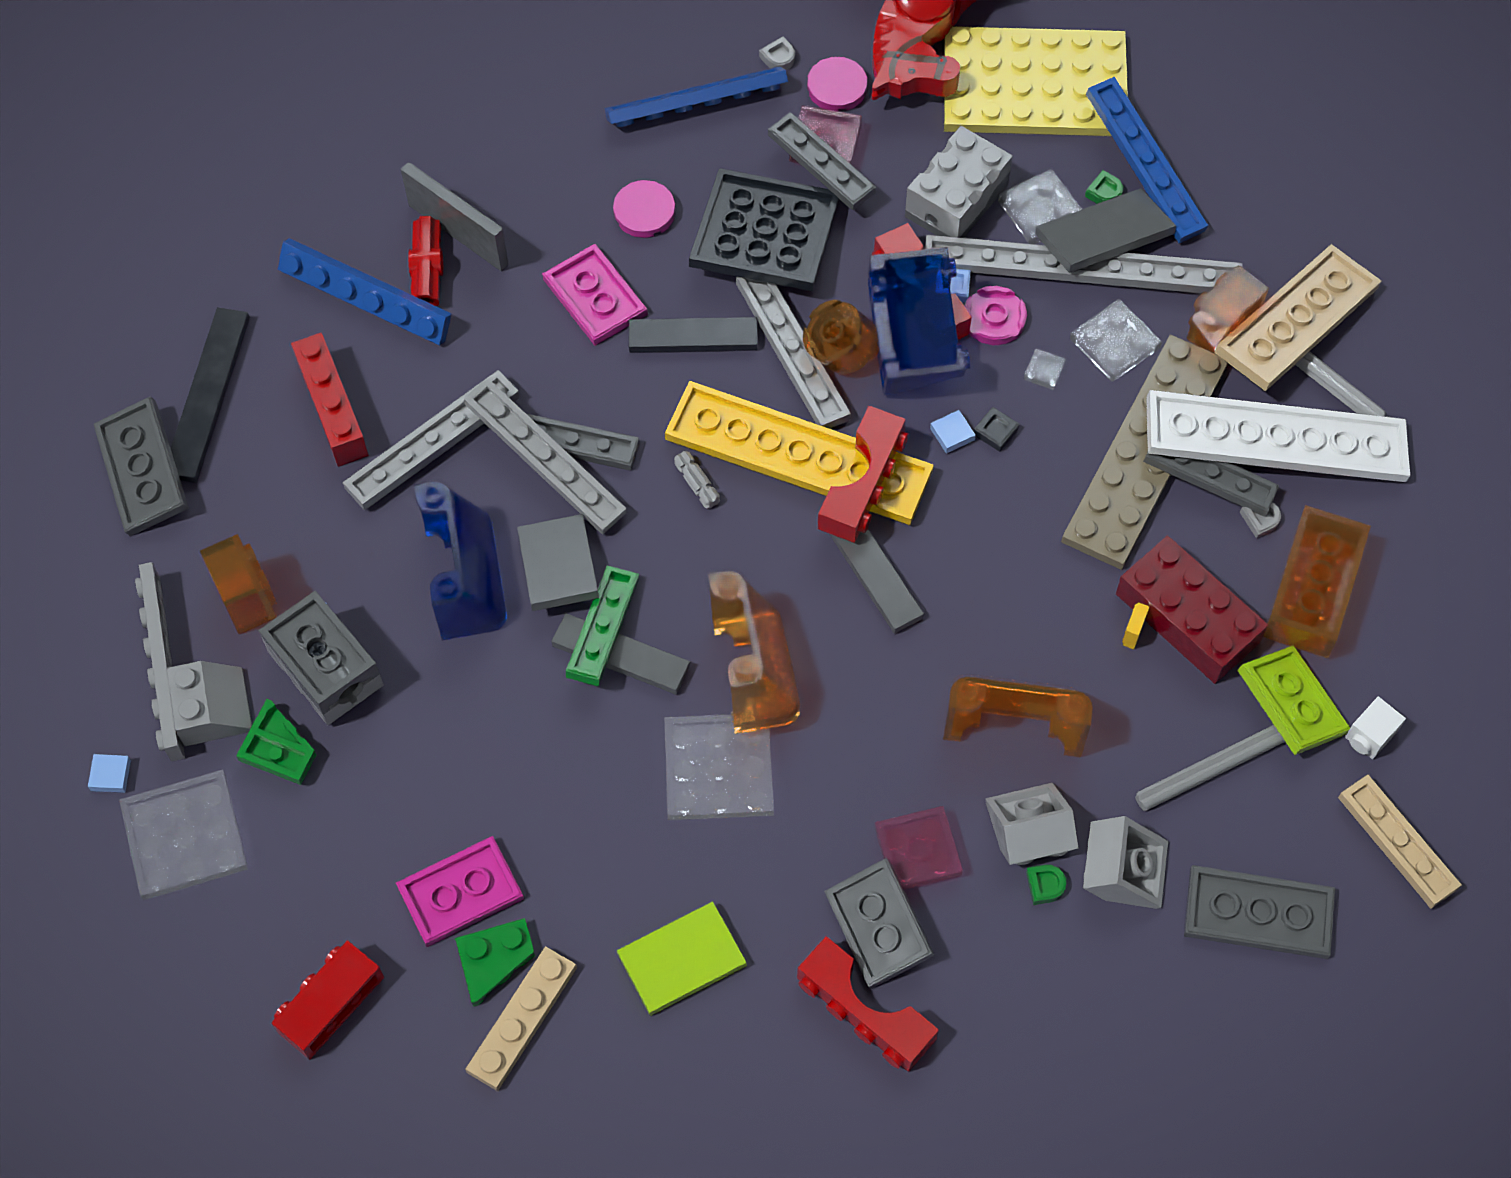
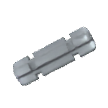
M683 451L681 454L676 455L674 458L675 466L681 473H684V479L696 496H700L699 500L703 506L710 509L720 502V495L714 487L710 486L711 482L700 466L694 463L695 459L690 452Z

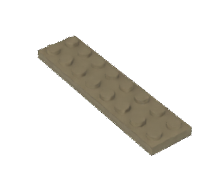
M1169 335L1065 530L1061 543L1120 570L1123 569L1171 474L1143 462L1148 451L1146 397L1149 391L1212 397L1227 368L1228 362L1217 354Z

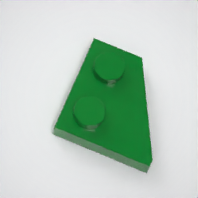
M266 699L236 755L238 761L299 785L304 781L317 756L311 745L300 736L291 722L281 714L276 705L269 699Z
M525 918L455 938L473 1007L480 1005L484 1001L483 998L498 984L501 986L512 976L514 970L523 967L535 956Z

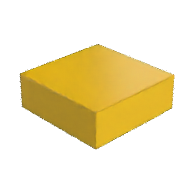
M1141 603L1135 604L1123 637V646L1131 649L1135 648L1149 606Z

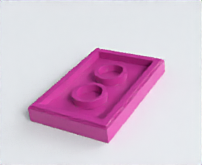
M596 244L542 273L545 283L594 346L628 327L629 320L642 319L648 315L645 305Z
M493 836L396 882L426 947L524 900L523 894Z

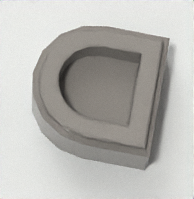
M783 36L760 49L759 57L770 69L781 67L788 70L795 62V50Z
M1273 502L1265 517L1247 507H1242L1240 510V514L1256 539L1274 531L1281 519L1280 510Z

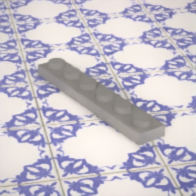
M736 277L737 287L752 313L757 317L760 327L815 423L830 429L850 421V411L776 284Z
M499 370L488 377L513 402L520 398L519 391ZM481 383L343 482L345 490L364 511L484 424L464 404V398Z
M487 378L464 398V404L568 503L580 514H583V517L602 535L626 514L625 506L490 379Z
M153 562L139 565L140 578H136L135 583L139 598L144 600V607L139 609L143 628L148 629V637L143 639L146 656L152 659L153 667L147 669L150 686L152 689H156L157 699H152L153 714L156 720L160 719L161 730L156 731V740L159 750H165L172 762L185 759L183 743L175 731L166 668L172 667L161 581Z

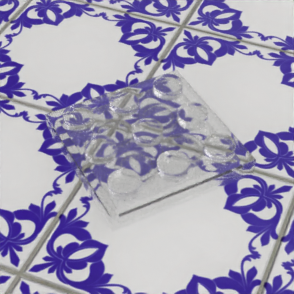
M769 713L664 717L668 820L774 816Z
M223 770L119 800L138 889L143 900L248 870L228 782Z

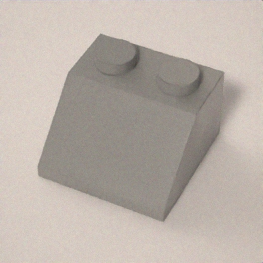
M197 661L166 668L175 731L184 746L244 734L250 731L252 721L242 667Z
M1053 783L985 798L1000 850L1010 865H1024L1036 858L1062 856L1067 851L1078 849L1073 810Z
M1126 816L1092 821L1088 839L1083 889L1105 901L1154 909L1161 908L1168 841Z

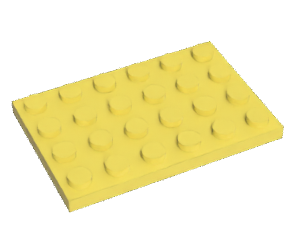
M952 27L944 38V56L953 57L960 64L958 88L954 94L944 97V132H956L960 126H963L972 132L1111 136L1086 96V92L1089 87L1115 77L1128 97L1125 31Z

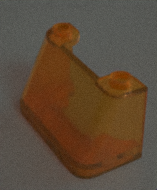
M724 571L708 574L712 624L715 635H721V632L727 633L732 637L734 646L751 644L753 654L735 658L728 667L734 733L792 724L800 715V699L779 611L738 573Z
M960 674L951 681L949 686L943 740L960 742L962 734L967 728H979L981 713L1049 721L1048 737H1057L1062 742L1064 755L1081 757L1091 727L1092 702L1087 695L1071 686L976 674Z

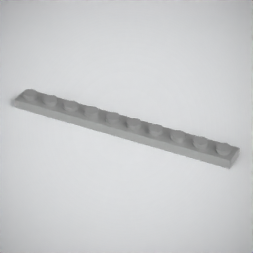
M926 235L923 268L939 270V267L971 270L970 272L1237 297L1240 296L1242 290V263L1122 253L1069 273L1045 245Z

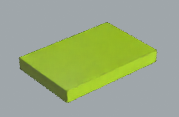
M1294 645L1242 664L1237 670L1294 755L1342 737L1350 730L1349 725Z
M713 901L617 950V954L650 1016L747 966L742 953Z

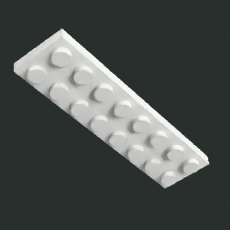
M1150 390L1146 397L1148 454L1406 482L1410 477L1406 419Z

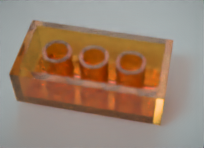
M1304 506L1266 622L1268 627L1263 636L1264 638L1289 646L1294 645L1295 648L1329 658L1339 636L1371 528L1370 525L1314 507Z

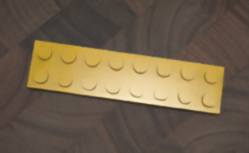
M689 381L665 431V440L827 496L831 486L852 484L862 478L869 468L864 456L855 449V437ZM896 452L893 458L896 460L893 474L890 479L884 478L881 485L884 487L882 498L878 506L872 504L870 511L911 525L933 472L934 465Z

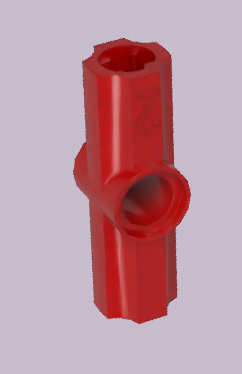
M420 216L419 219L413 221L412 249H409L408 254L411 295L434 306H438L440 276H443L444 271L441 249L440 220L434 219L431 216Z

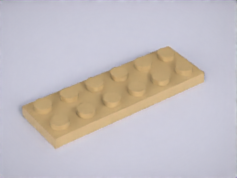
M1331 244L1217 345L1214 353L1266 391L1378 289L1381 280Z

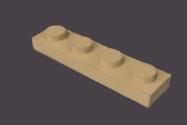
M1366 775L1341 792L1338 797L1339 800L1431 909L1461 887V883L1369 775Z
M545 946L465 1070L469 1075L496 1091L500 1089L576 971V964Z

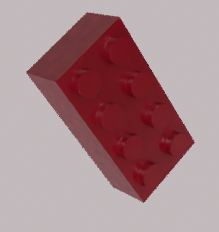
M1168 535L1120 577L1116 595L1132 610L1137 603L1149 606L1145 621L1214 684L1223 678L1262 641L1268 624Z

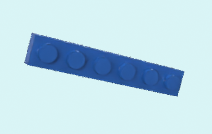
M775 67L604 109L608 122L611 124L616 123V127H623L633 124L634 118L645 116L646 120L663 117L664 111L674 109L675 113L692 110L693 104L704 102V106L719 104L722 102V97L733 95L734 99L748 97L751 95V90L762 88L763 92L780 89V84L788 82L785 69Z
M1112 77L1089 87L1086 96L1149 197L1176 225L1175 234L1173 235L1178 243L1205 232L1208 224L1116 78Z
M289 238L283 241L278 265L279 271L437 345H441L446 341L452 313Z

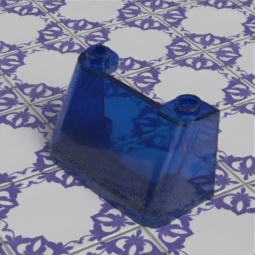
M948 247L870 255L867 274L868 292L883 395L898 394L962 377L965 375L966 369H970L968 349L963 350L961 343L958 344L950 291L951 278L957 276L955 258H949Z
M428 482L414 485L426 536L429 537L434 534L443 540L445 549L452 548L455 570L438 574L430 584L432 607L442 641L499 630L506 622L507 612L493 526L489 514L442 483Z

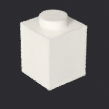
M1378 696L1352 724L1345 738L1350 741L1351 746L1357 752L1366 754L1371 759H1374L1399 731L1406 718Z

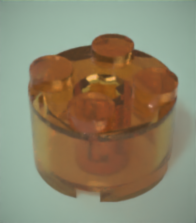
M829 300L816 307L810 314L809 318L811 320L807 329L804 327L803 330L804 347L812 357L839 375L852 373L864 367L877 356L879 348L877 345L878 333L876 326L869 317L853 305L841 302L840 300Z

